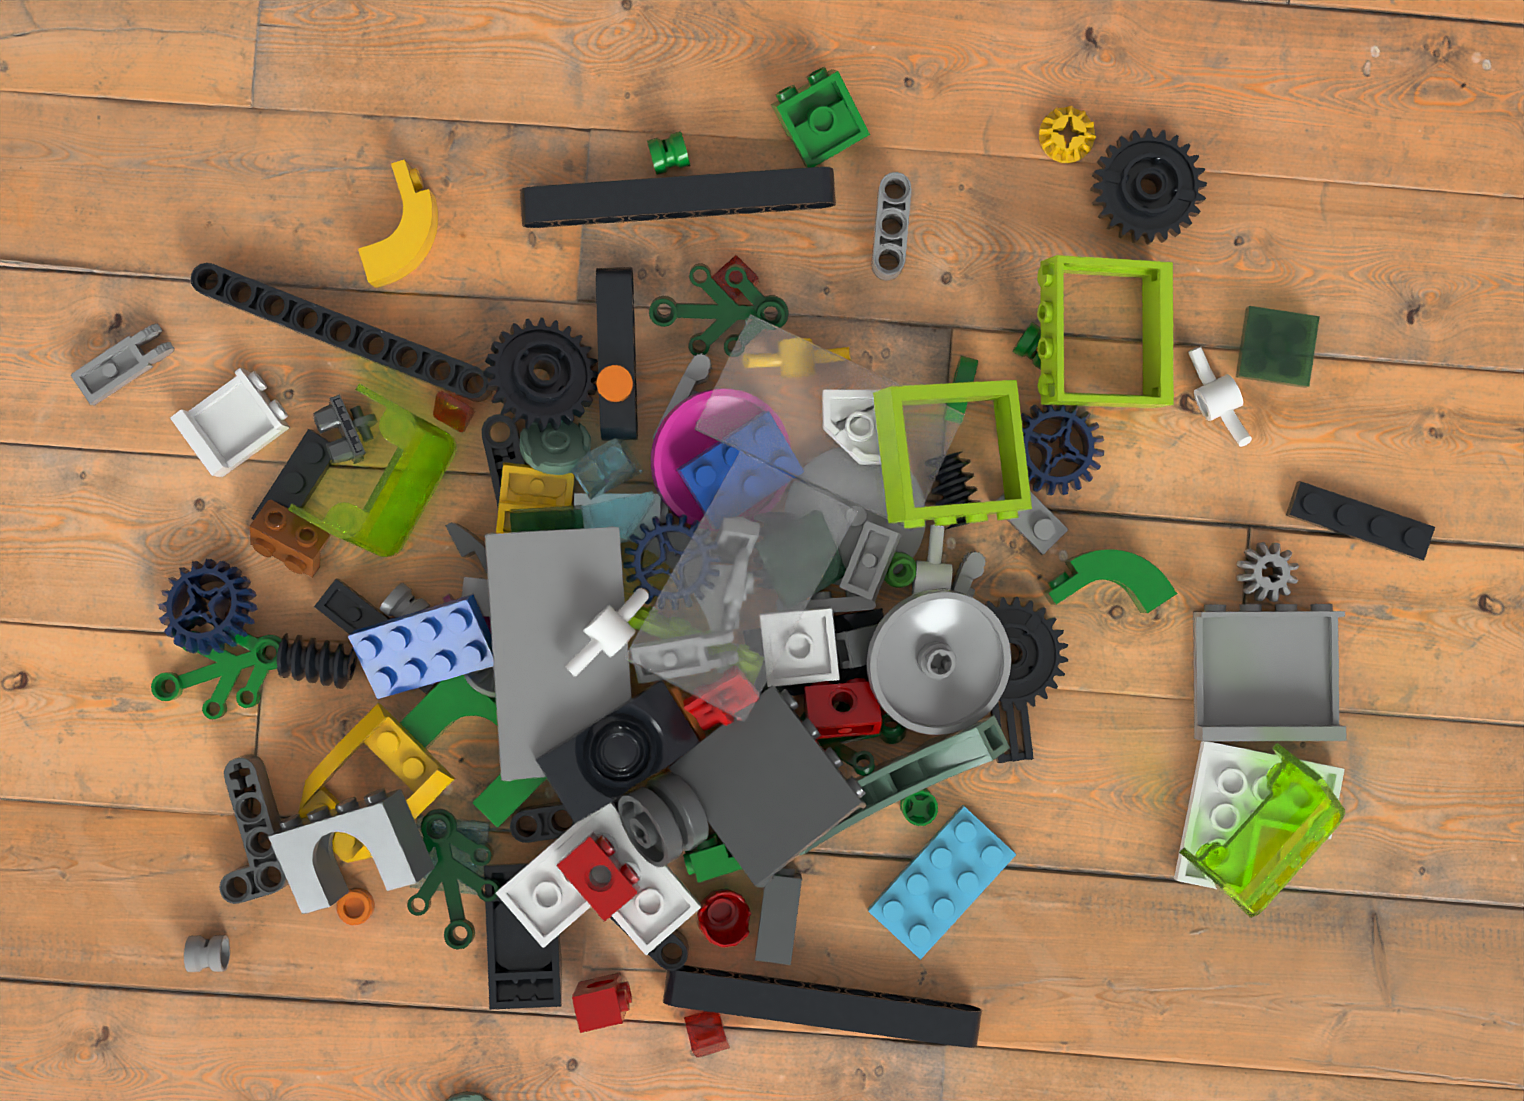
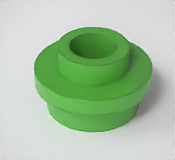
M896 552L884 580L892 587H905L911 584L916 577V562L907 553ZM898 564H903L902 571L898 574H893L894 567Z

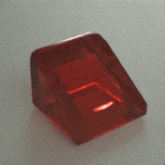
M735 255L712 278L737 302L744 294L738 288L730 287L726 283L725 274L728 267L733 264L743 266L747 272V278L754 285L758 284L760 279L755 272ZM734 270L729 274V277L732 281L738 282L743 278V275L740 271Z
M442 390L441 392L438 391L433 417L463 433L475 414L474 408Z
M703 1011L684 1017L691 1049L696 1058L730 1048L720 1013Z

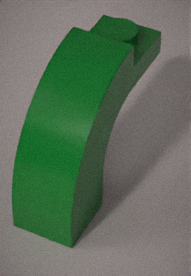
M1121 550L1089 551L1066 560L1065 563L1072 574L1068 576L1066 571L1057 575L1048 582L1050 588L1043 592L1051 605H1057L1093 581L1108 580L1116 583L1127 592L1140 613H1149L1177 595L1172 584L1155 565L1141 556Z

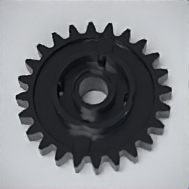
M1148 128L1141 138L1138 132L1134 130L1130 134L1129 141L1120 136L1117 140L1118 148L1109 145L1105 150L1108 157L1101 156L1098 159L1097 163L1102 169L1095 170L1092 173V177L1099 180V183L1093 184L1090 191L1099 193L1100 196L1092 204L1103 206V210L1098 215V218H1110L1107 226L1108 230L1119 226V238H1122L1129 232L1131 233L1132 243H1136L1141 236H1144L1146 244L1150 245L1156 235L1159 241L1163 243L1168 238V232L1174 237L1178 236L1181 233L1180 226L1188 228L1192 224L1189 216L1196 217L1200 214L1201 211L1195 204H1201L1206 199L1205 196L1198 193V191L1207 186V182L1198 180V177L1205 171V168H1195L1194 163L1198 160L1199 155L1190 157L1187 155L1190 148L1189 143L1178 147V135L1168 141L1166 140L1165 130H1162L1155 138L1151 129ZM1141 180H1151L1156 186V193L1147 194L1141 188Z
M528 318L523 324V329L516 323H513L510 328V334L502 331L499 336L500 342L494 341L490 348L494 354H488L485 362L490 367L485 369L483 376L492 379L485 388L488 391H496L491 402H502L504 406L500 414L512 412L513 424L520 419H524L527 430L534 422L538 424L540 432L544 431L547 423H550L555 431L558 430L561 426V420L570 426L574 421L573 415L581 418L585 413L584 407H590L593 402L589 395H595L598 390L597 386L592 382L597 380L599 373L591 370L598 361L597 359L587 358L592 349L591 346L581 347L579 343L583 336L579 335L572 338L570 336V326L560 331L557 320L552 323L551 327H547L544 318H540L537 326H534ZM542 369L546 371L550 379H539L535 375L534 370Z
M1000 597L998 607H995L990 601H986L985 606L997 616L1003 625L1009 643L1014 644L1019 650V657L1011 664L1007 685L999 699L1001 709L1007 711L1009 704L1013 702L1016 710L1020 711L1022 710L1024 700L1034 707L1036 706V695L1043 699L1048 698L1045 691L1047 686L1054 689L1058 688L1053 677L1065 675L1058 668L1059 663L1068 662V658L1060 655V651L1067 648L1068 644L1058 642V637L1064 633V630H1053L1052 626L1057 619L1052 617L1045 620V607H1041L1034 612L1032 600H1028L1023 607L1020 605L1019 597H1014L1011 605L1007 604L1004 597Z

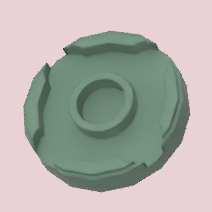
M561 420V426L556 431L550 423H547L544 431L540 432L538 424L534 422L528 430L523 428L520 433V453L524 461L535 470L546 474L564 475L575 472L585 465L590 456L591 436L581 423L577 425L572 422L568 426Z

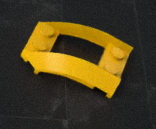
M377 703L330 751L305 780L298 814H300L302 819L307 817L309 812L322 806H328L329 810L335 809V805L340 802L324 786L364 743L414 792L406 800L414 820L455 778L380 703ZM334 832L332 848L344 862L349 863L372 857L367 847L354 836L343 832Z

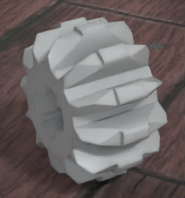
M1265 542L1257 543L1256 551L1251 548L1244 551L1249 562H1237L1239 568L1245 569V574L1237 575L1236 579L1237 581H1248L1243 588V592L1250 594L1255 591L1254 597L1256 601H1263L1267 596L1270 602L1278 601L1279 593L1284 596H1288L1291 593L1286 583L1296 584L1299 581L1297 577L1290 575V570L1299 568L1298 563H1287L1292 556V552L1285 550L1280 553L1279 543H1272L1269 549ZM1272 567L1273 575L1263 577L1262 569Z

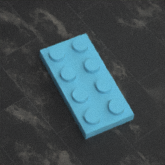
M962 805L867 910L921 960L1017 854Z

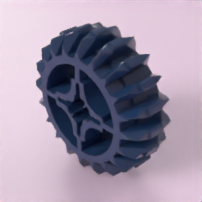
M1043 404L1044 413H1042L1037 405H1033L1030 407L1033 419L1025 413L1021 414L1022 424L1025 426L1022 428L1029 482L1032 478L1036 480L1033 485V491H1040L1043 484H1046V494L1051 496L1055 492L1056 485H1058L1060 494L1066 495L1069 491L1068 483H1070L1075 491L1082 488L1078 477L1086 482H1090L1093 479L1087 468L1096 471L1100 469L1101 465L1092 460V457L1104 456V450L1094 449V444L1103 442L1104 437L1100 435L1092 436L1091 432L1098 429L1099 424L1095 422L1087 426L1085 421L1089 419L1091 414L1086 411L1080 417L1076 416L1079 410L1078 405H1071L1068 412H1066V405H1056V410H1054L1053 405ZM1056 419L1062 421L1060 427L1056 429L1053 435L1038 434L1033 431L1035 426L1044 420ZM1071 427L1075 428L1080 435L1083 445L1082 454L1079 453L1080 450L1073 447L1070 443ZM1060 437L1059 448L1065 454L1062 455L1060 452L1054 458H1051L1053 448L1048 446L1046 442L1050 441L1052 443ZM1028 441L1033 443L1032 445L1037 447L1042 453L1040 469L1033 464L1030 458ZM1059 460L1078 464L1076 469L1067 476L1055 477L1049 475Z
M671 513L666 514L667 525L663 526L660 519L654 516L652 517V523L655 529L650 531L648 526L642 523L639 527L645 534L643 539L634 534L630 536V539L639 545L636 550L625 548L624 552L628 555H634L635 558L634 562H624L623 567L627 569L635 568L636 574L627 576L626 580L628 583L636 580L640 581L641 584L633 592L639 588L646 589L649 592V598L645 602L647 605L656 596L660 598L657 604L659 610L665 608L666 600H671L672 611H678L679 599H684L686 607L691 608L693 607V602L690 598L692 594H695L700 601L705 599V595L699 590L702 585L709 590L714 589L715 585L706 580L708 574L714 577L720 576V571L710 569V563L721 562V557H710L709 551L719 547L718 543L712 542L706 545L704 540L711 535V531L707 529L698 535L696 531L701 524L698 520H695L690 528L685 527L687 516L684 514L679 518V525L674 524L673 514ZM667 533H683L691 537L698 546L686 551H678L673 547ZM657 537L661 550L660 558L655 563L643 568L645 550L649 543ZM666 544L669 552H675V557L678 554L681 557L690 554V557L683 559L678 564L677 572L680 580H678L676 573H670L671 568L667 571L665 568L655 570L656 567L663 565V562L667 561ZM702 557L703 564L700 576L688 588L684 576L685 566L689 562ZM666 573L672 578L678 592L668 593L661 591L653 586L647 578Z
M206 559L204 565L198 561H192L191 571L185 567L179 568L181 575L179 579L174 577L168 578L170 584L173 585L171 590H161L162 595L167 597V601L157 604L160 610L167 612L159 618L160 622L167 626L164 630L165 634L170 638H174L173 642L175 645L181 648L185 647L186 651L193 654L199 650L203 655H210L212 649L217 653H224L225 643L231 647L237 646L235 636L237 634L242 637L248 636L243 627L245 623L249 625L255 624L254 619L248 616V614L258 610L257 605L250 602V600L257 596L253 589L248 588L251 584L250 579L242 576V571L237 567L230 568V564L225 561H219L217 564L212 559ZM210 582L226 583L221 588L215 587L209 591L202 588V585ZM231 606L228 616L226 617V612L228 608ZM206 623L215 627V629L204 633H193L191 631L195 626L201 627Z

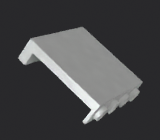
M1211 604L1204 605V612H1193L1194 739L1202 742L1346 741V726L1339 725L1338 617H1345V611H1333V604H1311V611H1297V604H1275V611H1262V604H1239L1240 611H1226V605Z

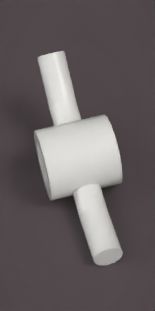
M1201 346L1188 351L1203 386L1194 390V397L1201 413L1208 421L1221 417L1238 445H1247L1252 438L1234 412V409L1243 405V398L1238 385L1229 374L1216 379Z
M935 524L930 526L927 561L916 560V577L912 582V595L928 590L951 589L952 564L941 563L944 526H935Z
M642 588L637 589L617 612L608 605L585 627L583 632L591 640L565 666L575 677L601 650L611 657L628 642L636 632L628 621L648 600V593Z

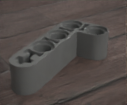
M252 754L229 761L224 770L225 783L249 865L242 866L226 874L220 882L219 889L222 898L232 904L243 903L270 895L289 885L272 845L269 849H265L258 842L260 832L271 835L280 829L279 822H281L265 765L258 756ZM249 768L250 775L241 776L239 770ZM255 785L256 789L244 793V788ZM251 797L259 800L261 804L259 815L253 814L248 808V802ZM270 866L276 867L280 871L282 877L280 883L270 880L268 876ZM238 876L245 880L247 884L246 893L236 890L234 886L235 877Z

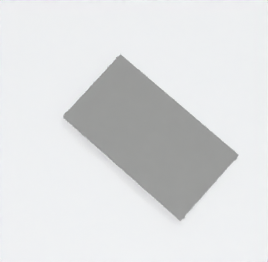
M609 526L606 528L501 534L492 532L485 534L501 780L509 782L514 779L546 777L535 759L631 699L627 643L611 657L601 650L576 677L565 667L591 640L583 630L595 616L608 605L617 612L625 604L619 527Z

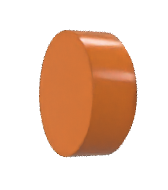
M608 366L597 377L596 384L599 393L610 402L625 400L633 390V379L630 373L621 366Z
M352 888L349 889L350 892L338 900L337 914L346 924L360 925L371 917L374 912L375 903L372 895L367 890Z

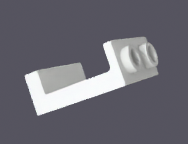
M243 368L237 369L235 371L236 377L191 410L185 411L181 409L170 417L212 476L224 477L290 429L284 420L288 417V414L276 399L271 401L264 392L267 385L255 371L250 373Z

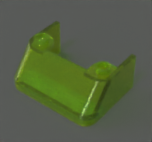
M358 384L357 391L387 407L380 419V432L387 441L398 446L363 509L351 503H338L328 511L326 517L306 506L291 504L288 510L335 537L377 556L393 557L403 549L453 460L457 445L450 433L375 391Z
M1278 743L1272 749L1282 762L1272 766L1267 773V789L1270 794L1224 846L1219 842L1206 843L1198 849L1195 856L1185 847L1179 852L1204 878L1248 917L1259 915L1337 829L1345 816V808L1323 777Z

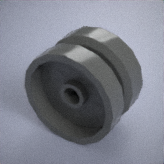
M671 771L658 774L648 780L645 787H637L623 795L618 802L621 823L629 840L638 853L655 867L668 865L679 858L682 851L692 850L703 843L708 837L709 825L698 797L679 775Z

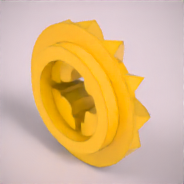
M1072 105L1055 108L1045 116L1039 128V142L1043 151L1051 159L1061 163H1073L1084 158L1092 149L1096 138L1094 122L1086 115L1085 110H1078L1073 108ZM1068 121H1070L1071 131L1079 136L1072 137L1067 148H1065L1064 136L1056 132L1062 131Z

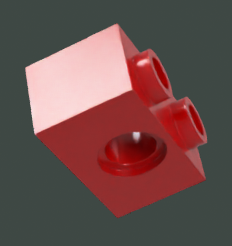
M855 678L843 684H832L829 681L812 683L811 686H805L803 699L805 718H809L820 732L821 736L817 739L880 733L882 724L880 704L876 700L867 679ZM837 702H845L851 709L847 712H839L834 709L833 705Z
M592 832L564 856L556 866L605 922L638 894L641 887L637 882L640 880V877L628 863H625L623 866L613 855L616 849L604 835L598 838ZM597 865L606 866L611 872V880L605 883L596 881L592 875V868Z
M620 972L578 983L572 995V1001L579 1032L583 1033L623 1023L626 1012L630 1011L629 1003H632V994L629 982H622Z

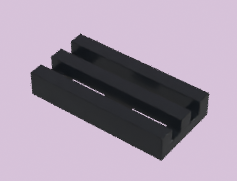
M1026 700L1023 701L1022 710L1019 711L1024 752L1018 751L1013 702H1011L1006 711L1011 753H1002L996 758L997 763L1034 759ZM997 702L991 710V716L995 715L1001 728L999 702Z

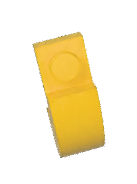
M405 159L391 163L403 201V215L399 226L388 238L358 248L368 283L375 288L396 282L414 271L426 258L437 233L438 207L436 198L429 189L419 192V189L424 188L417 168L412 169Z

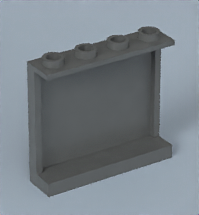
M773 685L759 695L758 701L735 714L733 723L727 726L721 725L668 767L671 772L679 775L691 787L705 811L709 824L753 884L761 888L774 879L772 876L856 809L859 807L863 809L867 806L861 798L866 794L861 785L853 776L846 779L840 771L839 767L843 765V762L831 747L824 750L817 741L821 734L809 718L802 721L794 711L799 707L795 699L786 689L780 692Z

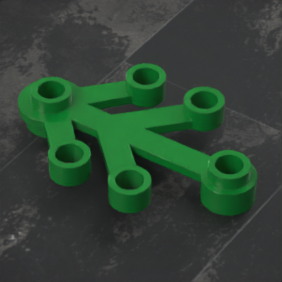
M248 633V636L245 637L237 634L235 636L237 644L248 649L250 652L236 656L224 650V653H217L212 649L210 655L203 656L217 663L182 675H177L173 672L161 673L152 681V693L158 700L171 701L180 697L185 688L221 677L211 698L206 700L202 707L205 717L212 720L218 719L227 712L226 700L241 670L254 666L246 687L241 688L236 694V701L239 706L243 708L254 707L260 701L261 695L259 690L269 670L277 669V653L282 638L276 635H265L258 639ZM268 646H273L276 649V656L273 659H269L266 656L265 651ZM168 680H172L175 683V690L172 693L168 692L165 688V683ZM245 691L252 692L254 696L250 704L246 703L243 699ZM212 702H216L220 706V711L217 715L210 712Z

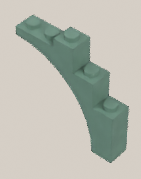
M995 715L980 720L966 729L929 739L909 753L879 763L871 774L855 778L866 792L861 798L867 806L863 809L860 807L798 856L806 854L844 829L901 799L947 778L996 759L1010 747Z

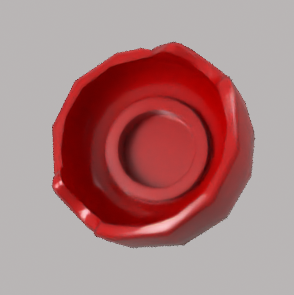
M727 888L713 890L700 902L702 906L697 911V924L709 942L722 948L736 946L748 936L750 932L749 920L751 910L741 894Z

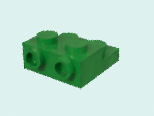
M825 67L810 73L806 77L809 83L796 89L795 85H791L776 94L778 101L771 104L786 135L791 138L806 168L819 165L870 135L839 71L831 69L827 72Z
M716 832L708 833V837L703 843L690 851H685V854H683L688 874H695L698 883L742 869Z

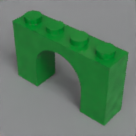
M464 675L440 681L400 724L425 749H428L461 717L479 716L490 720L497 726L496 698L479 693L468 684ZM500 773L472 803L498 828L547 778L514 779L507 782L501 780Z

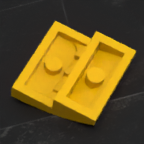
M503 462L496 534L569 530L575 472L564 475H552L537 471L530 465Z

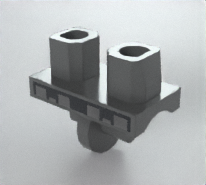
M340 394L331 397L328 406L313 413V419L320 434L338 427L342 438L326 444L333 464L351 459L356 464L364 461L363 455L366 454L357 432H360L364 442L372 440L374 437L370 427L378 421L375 414L364 416L360 406L350 409L354 418L351 421Z

